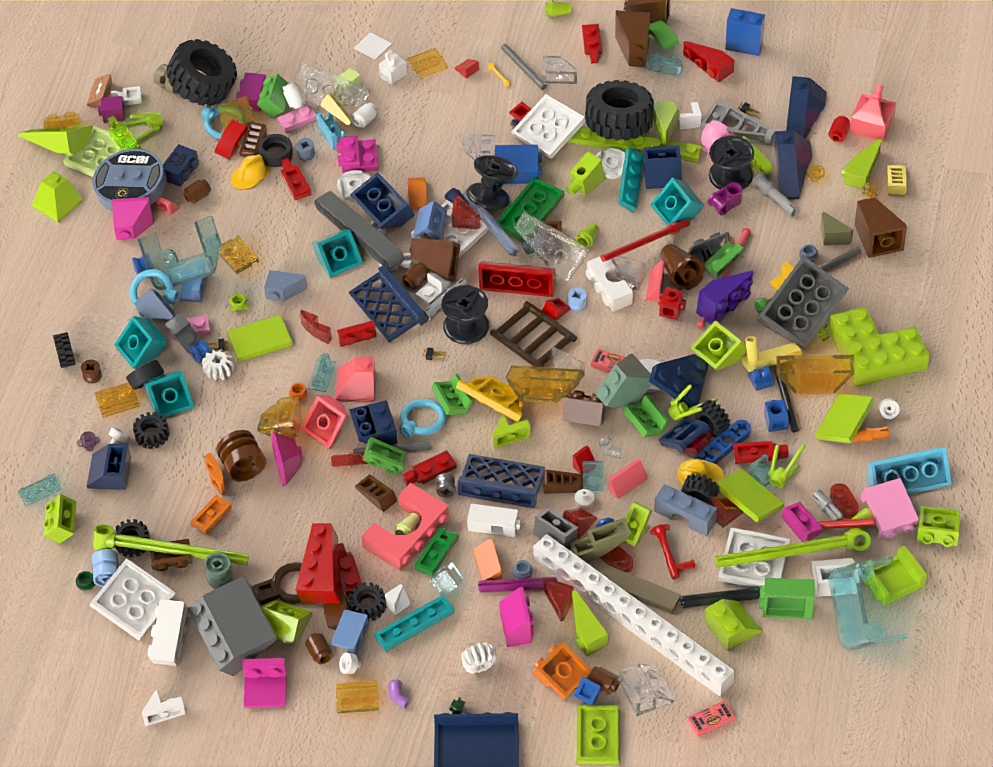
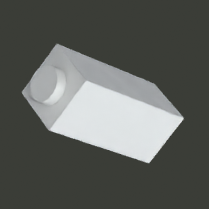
M471 504L467 519L468 531L515 537L516 530L521 528V518H518V510Z

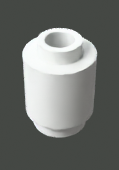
M295 81L282 87L289 107L297 109L304 105L303 102L306 99Z
M372 103L364 104L352 114V121L357 127L364 128L376 118L378 110Z

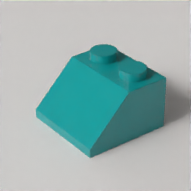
M673 177L650 204L667 226L685 219L692 220L704 207V204L685 181Z
M343 229L311 243L318 261L329 278L363 264L350 229Z
M133 316L114 346L131 367L137 369L159 357L168 341L149 318Z
M179 369L143 383L148 399L157 416L160 413L162 417H168L194 407L183 372Z

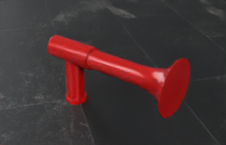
M668 524L655 526L650 530V534L656 535L660 541L671 579L679 578V571L694 569L695 562L693 559L676 564L667 541V531L670 529V526Z

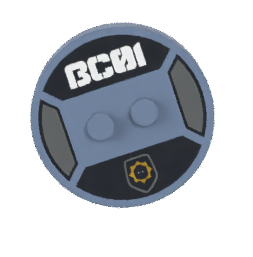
M127 149L106 158L97 167L92 183L101 205L113 211L112 199L149 197L150 205L153 204L162 195L166 187L167 177L161 160L154 153L143 149Z

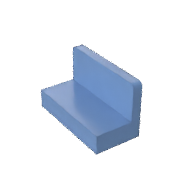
M435 201L422 207L418 213L413 236L418 238L426 233L434 240L440 239L447 210Z
M199 261L197 271L186 270L179 296L181 301H202L208 278L206 262Z
M344 610L331 641L332 645L345 648L347 653H353L357 656L369 627L368 615Z

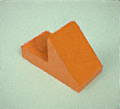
M425 177L407 178L409 206L412 210L421 209L427 205Z

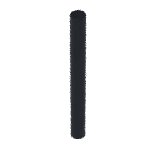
M777 367L774 369L782 400L784 399L790 428L792 432H797L799 427L782 369Z

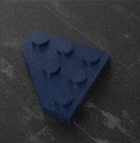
M695 354L658 363L652 368L649 382L674 399L688 385H692V388L679 401L681 403L684 402L688 408L699 404L709 364Z

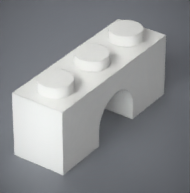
M598 257L587 262L586 276L589 281L592 280L596 292L602 295L604 304L609 306L612 312L633 304V292L625 280L619 282L610 281L615 279V265L611 259L602 262L601 258Z

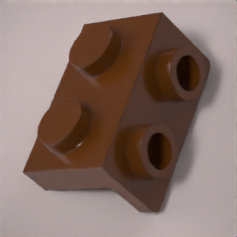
M189 539L169 541L173 543L190 545ZM150 551L151 566L156 571H166L168 567L173 566L185 568L188 567V564L193 563L191 555L181 556Z

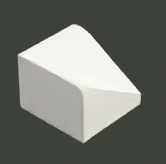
M399 584L385 594L386 606L394 615L410 606L409 598L402 584Z

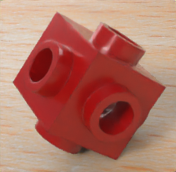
M666 287L664 294H660L658 305H660L659 316L678 320L680 312L684 311L686 306L684 292Z

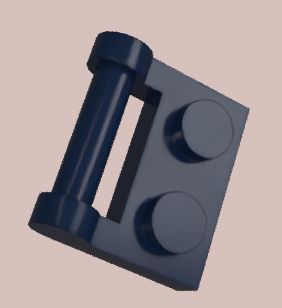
M685 417L658 440L661 446L673 448L679 453H683L688 445L701 434H706L710 427L704 421Z

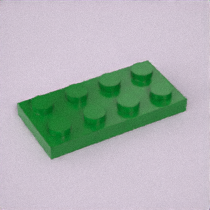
M533 177L499 218L497 223L507 235L527 243L562 200L564 191Z

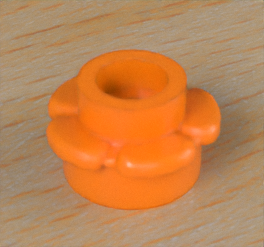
M294 383L290 387L289 396L294 400L299 401L307 397L308 392L304 384Z

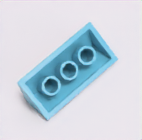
M943 446L869 462L867 472L869 486L873 487L901 478L907 494H913L952 485L946 447Z

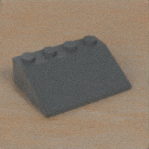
M802 256L757 320L775 333L806 349L849 288Z
M245 576L201 596L187 608L219 671L231 676L236 675L243 669V659H255L278 639Z

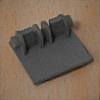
M720 232L715 233L707 240L703 238L693 242V246L689 249L688 253L699 258L703 263L707 262L722 247L720 244L727 235V232L720 234Z

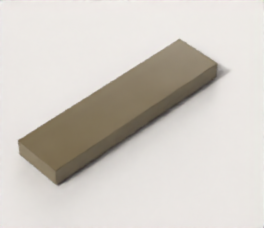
M609 565L606 566L602 573L637 600L669 613H673L681 598L679 593Z

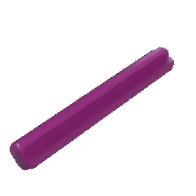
M557 577L478 581V591L480 593L515 591L519 587H523L524 590L556 589L558 587Z

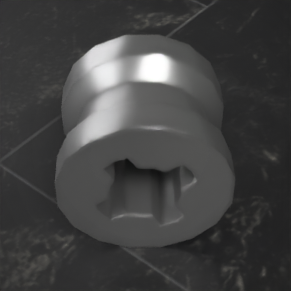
M443 473L435 478L438 496L451 497L456 493L455 477L452 474Z

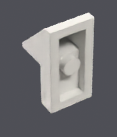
M428 273V283L416 293V299L429 306L444 294L448 287L453 286L454 282L440 274Z
M155 690L142 711L145 727L185 714L181 697L170 698L161 703L157 690Z

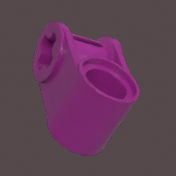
M735 182L729 183L724 188L714 192L709 197L708 204L716 208L719 215H725L728 211L741 204L742 187Z

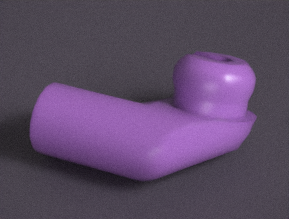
M398 679L391 680L388 684L389 698L403 708H406L410 703V699L401 694L400 686H402V682Z

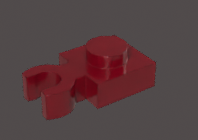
M711 428L706 434H701L688 445L683 454H699L709 443L708 440L713 437Z

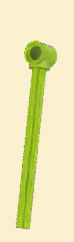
M100 524L94 528L93 548L97 551L103 549L112 550L115 546L181 556L191 555V557L206 559L213 553H223L229 557L231 563L248 565L249 554L120 535L117 534V531H114L112 526L107 524Z
M854 527L845 532L843 536L715 556L714 560L716 568L844 547L848 550L856 549L863 551L870 546L871 538L864 530ZM858 535H862L861 541L855 543V538Z

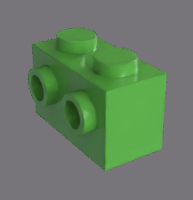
M279 74L272 77L269 76L264 80V86L257 104L271 118L284 112L287 104L282 87L289 83Z

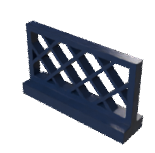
M383 264L378 268V273L348 293L370 321H374L376 328L390 343L418 323L422 326L427 322L424 311ZM377 280L382 282L380 288L372 287V284ZM366 291L365 298H359L356 294ZM370 292H379L378 299L369 298ZM383 293H391V299H382ZM376 303L375 310L367 309V304ZM380 304H389L388 311L379 310ZM401 305V311H391L392 306ZM377 315H386L385 322L376 321ZM390 316H399L398 323L389 322ZM403 317H411L413 319L409 323H401ZM387 327H396V331L391 335L386 333Z
M469 454L462 476L458 480V495L535 508L545 467ZM471 462H479L482 465L474 468ZM493 465L500 466V468L495 471H493L490 467ZM515 468L519 472L512 474L509 470ZM484 469L489 472L483 476L479 474V471ZM505 472L507 477L500 479L497 476ZM538 472L539 475L531 477L528 473ZM474 474L477 478H470L468 476ZM524 475L527 480L519 482L516 479ZM493 477L496 480V482L488 481L487 479ZM509 481H513V482L515 483V485L505 484V483H507V482H509ZM532 484L534 488H528L525 486Z

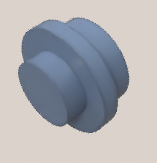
M807 244L801 248L799 256L800 258L804 256L812 262L817 259L818 251L815 246Z
M520 560L513 566V575L518 579L529 578L533 573L532 565L526 560Z

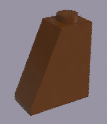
M625 0L623 10L651 13V24L660 20L666 24L670 16V0Z
M413 238L410 245V256L444 278L455 281L461 245L454 241Z

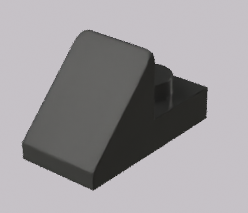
M180 313L165 324L188 354L190 353L189 347L198 345V342L202 340L191 327L190 322Z

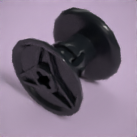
M730 135L714 141L709 150L711 161L714 163L709 170L710 182L719 190L732 182L740 184L742 190L747 188L752 182L754 175L749 165L754 158L753 146L748 140L739 136Z
M485 155L476 158L474 169L482 176L481 183L470 185L466 190L467 197L470 201L483 208L502 209L507 207L510 203V197L502 189L503 182L514 180L518 175L517 168L510 161L498 156Z
M460 285L446 292L441 304L442 310L446 315L443 322L445 335L453 342L459 344H472L480 341L489 330V320L485 315L488 308V298L485 293L479 288L470 285Z

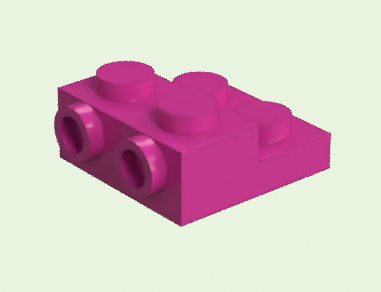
M357 136L340 137V142H336L337 153H341V155L337 156L338 166H342L343 173L352 170L363 172L378 170L376 139L358 141Z

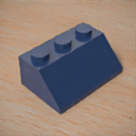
M378 172L350 194L381 229L401 227L415 216L409 204Z

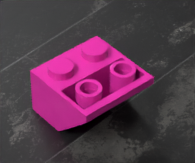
M519 587L499 602L507 647L531 643V635H534L533 613L529 609V595H525L523 587Z

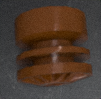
M248 430L231 432L217 444L216 453L232 481L243 482L253 479L266 466V458L258 447L254 435Z

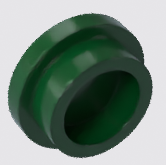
M89 571L79 573L76 578V586L84 591L92 589L95 586L93 574Z
M461 697L458 700L453 699L449 708L452 714H461L466 703L461 700Z

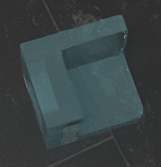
M766 454L761 456L749 466L748 474L764 487L770 484L769 480L771 478L768 476L771 469L768 465V456Z
M603 461L583 462V489L603 491Z
M451 562L436 572L430 581L440 595H445L457 587L463 580V577Z

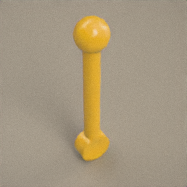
M493 62L488 63V69L493 70L506 87L510 86L511 82L501 75L495 68V64Z

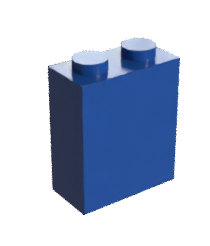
M731 8L727 18L725 50L759 56L764 40L765 14Z
M495 145V156L510 161L518 170V175L514 180L503 182V184H528L533 177L538 179V176H542V165H538V163H542V152H538V145Z

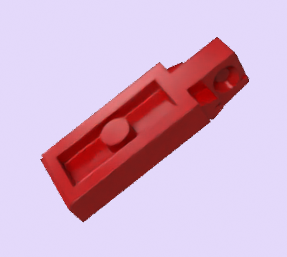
M599 24L582 25L585 55H590L591 64L598 63V54H602Z
M288 158L281 160L283 168L281 174L294 200L311 196V189L299 166H292Z
M772 441L733 444L735 464L772 461L777 444ZM788 444L779 445L777 460L788 458Z
M446 450L411 467L409 471L403 474V481L406 486L416 482L425 484L440 474L456 469L457 463Z
M339 543L338 577L341 587L345 588L347 596L353 588L356 589V585L359 584L362 587L363 584L354 556L351 552L346 553L344 544Z

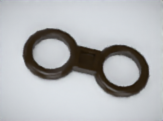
M287 563L275 572L272 579L253 586L250 585L261 607L263 604L277 599L287 603H301L298 594H288L281 589L280 581L289 572L300 571L302 563Z

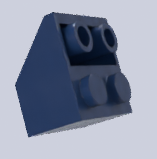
M679 146L643 148L646 189L664 188L672 177L682 180Z
M387 400L349 409L359 442L367 444L368 440L372 437L388 445L398 444L397 430Z
M107 444L92 454L87 489L126 490L131 463L128 444Z

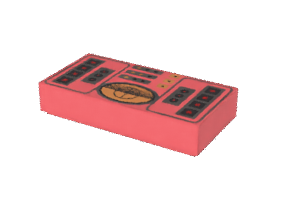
M597 349L591 361V367L610 372L615 364L625 357Z
M725 701L688 717V722L697 737L735 720L734 714Z

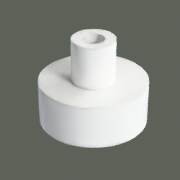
M887 398L880 403L879 411L884 418L893 419L899 414V405L894 399Z
M112 427L108 433L113 437L110 444L126 443L129 437L126 432L117 427Z
M587 489L579 490L575 494L576 507L581 510L592 508L594 505V494Z
M344 653L339 662L340 670L345 674H353L361 667V661L353 653Z

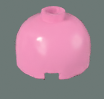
M711 121L702 131L701 141L708 154L710 146L717 139L730 135L736 136L733 131L729 133L726 130L727 126L719 121Z

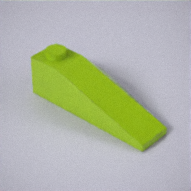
M78 125L70 128L31 129L19 132L18 136L56 153H65V156L76 155V151L83 150L93 126Z

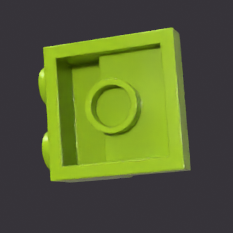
M920 505L917 541H922L924 544L939 543L945 547L957 546L960 510Z

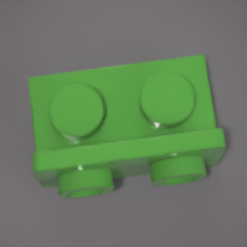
M728 241L704 263L706 270L716 279L742 255L743 247L739 243L734 246Z

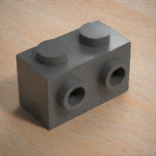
M548 507L535 516L533 534L540 539L548 534L569 550L571 549L570 542L577 540L578 527Z

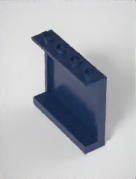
M465 712L461 714H434V767H519L518 713L504 712L492 714L484 712L482 714H471Z

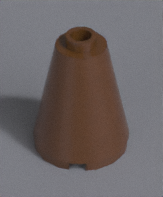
M668 244L662 248L660 256L665 263L666 271L675 288L678 290H691L703 280L704 277L702 275L706 268L699 258L674 244Z

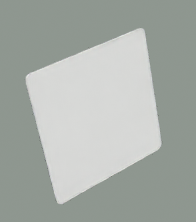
M369 33L354 49L375 60L392 43L373 33Z

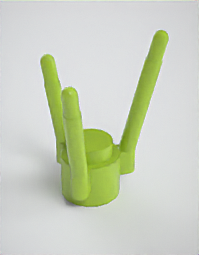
M160 112L130 115V117L144 119L123 124L124 126L147 122L148 127H152L151 130L132 141L137 143L153 132L159 131L160 126H163V119Z
M688 385L676 399L670 402L672 406L668 408V413L674 421L702 411V408L699 406L703 403L688 408L684 402H679L692 388V385ZM713 398V399H711V401H715V402H716V401H718V399H717V398Z
M805 444L801 445L786 469L779 467L776 470L779 445L775 446L771 469L768 473V476L771 477L769 481L772 485L778 488L786 486L788 480L800 467L797 464L791 470L804 450Z

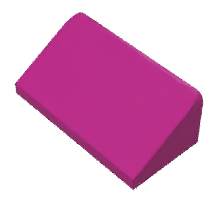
M800 501L784 508L782 519L801 542L810 541L823 531L820 524Z

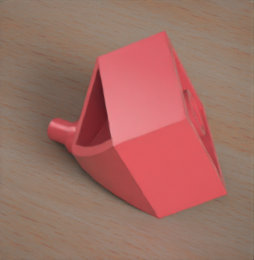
M876 84L872 95L862 93L851 116L849 132L876 140L881 139L884 142L895 117L896 102L882 99V85Z

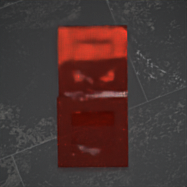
M301 309L299 313L302 326L316 339L329 344L332 340L331 328L320 324L317 315Z

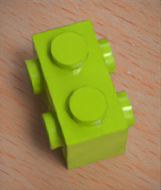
M59 494L46 504L45 522L43 524L45 538L61 544L74 534L77 501Z

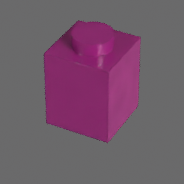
M122 96L101 98L98 114L102 116L103 123L125 121Z

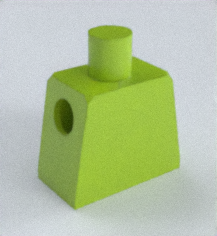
M586 152L570 171L571 183L566 187L567 191L571 195H575L578 191L587 195L605 180L602 160L591 152Z

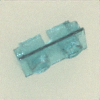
M647 53L648 61H646L645 68H648L649 71L660 73L661 68L665 67L664 74L680 75L683 65L679 58L674 56L669 58L663 57L659 53Z
M323 353L319 356V359L317 358L308 386L309 390L327 392L336 361H331L328 353Z
M54 473L52 475L48 474L47 477L25 488H20L21 490L18 491V494L23 499L25 507L60 491L61 488Z

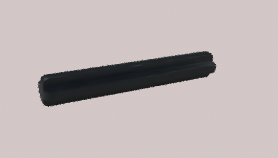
M752 587L681 596L680 602L681 606L686 608L711 605L722 599L734 601L759 599L760 588Z

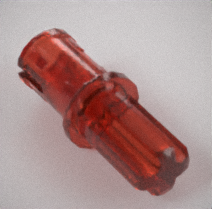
M349 452V454L331 456L332 467H353V465L368 464V462L362 460L364 453L352 454V452Z

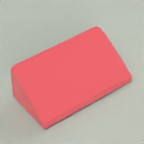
M162 196L152 204L171 216L179 209V206Z
M664 261L659 262L650 271L646 300H659L664 279Z
M635 460L609 478L608 490L617 499L647 480L641 460Z

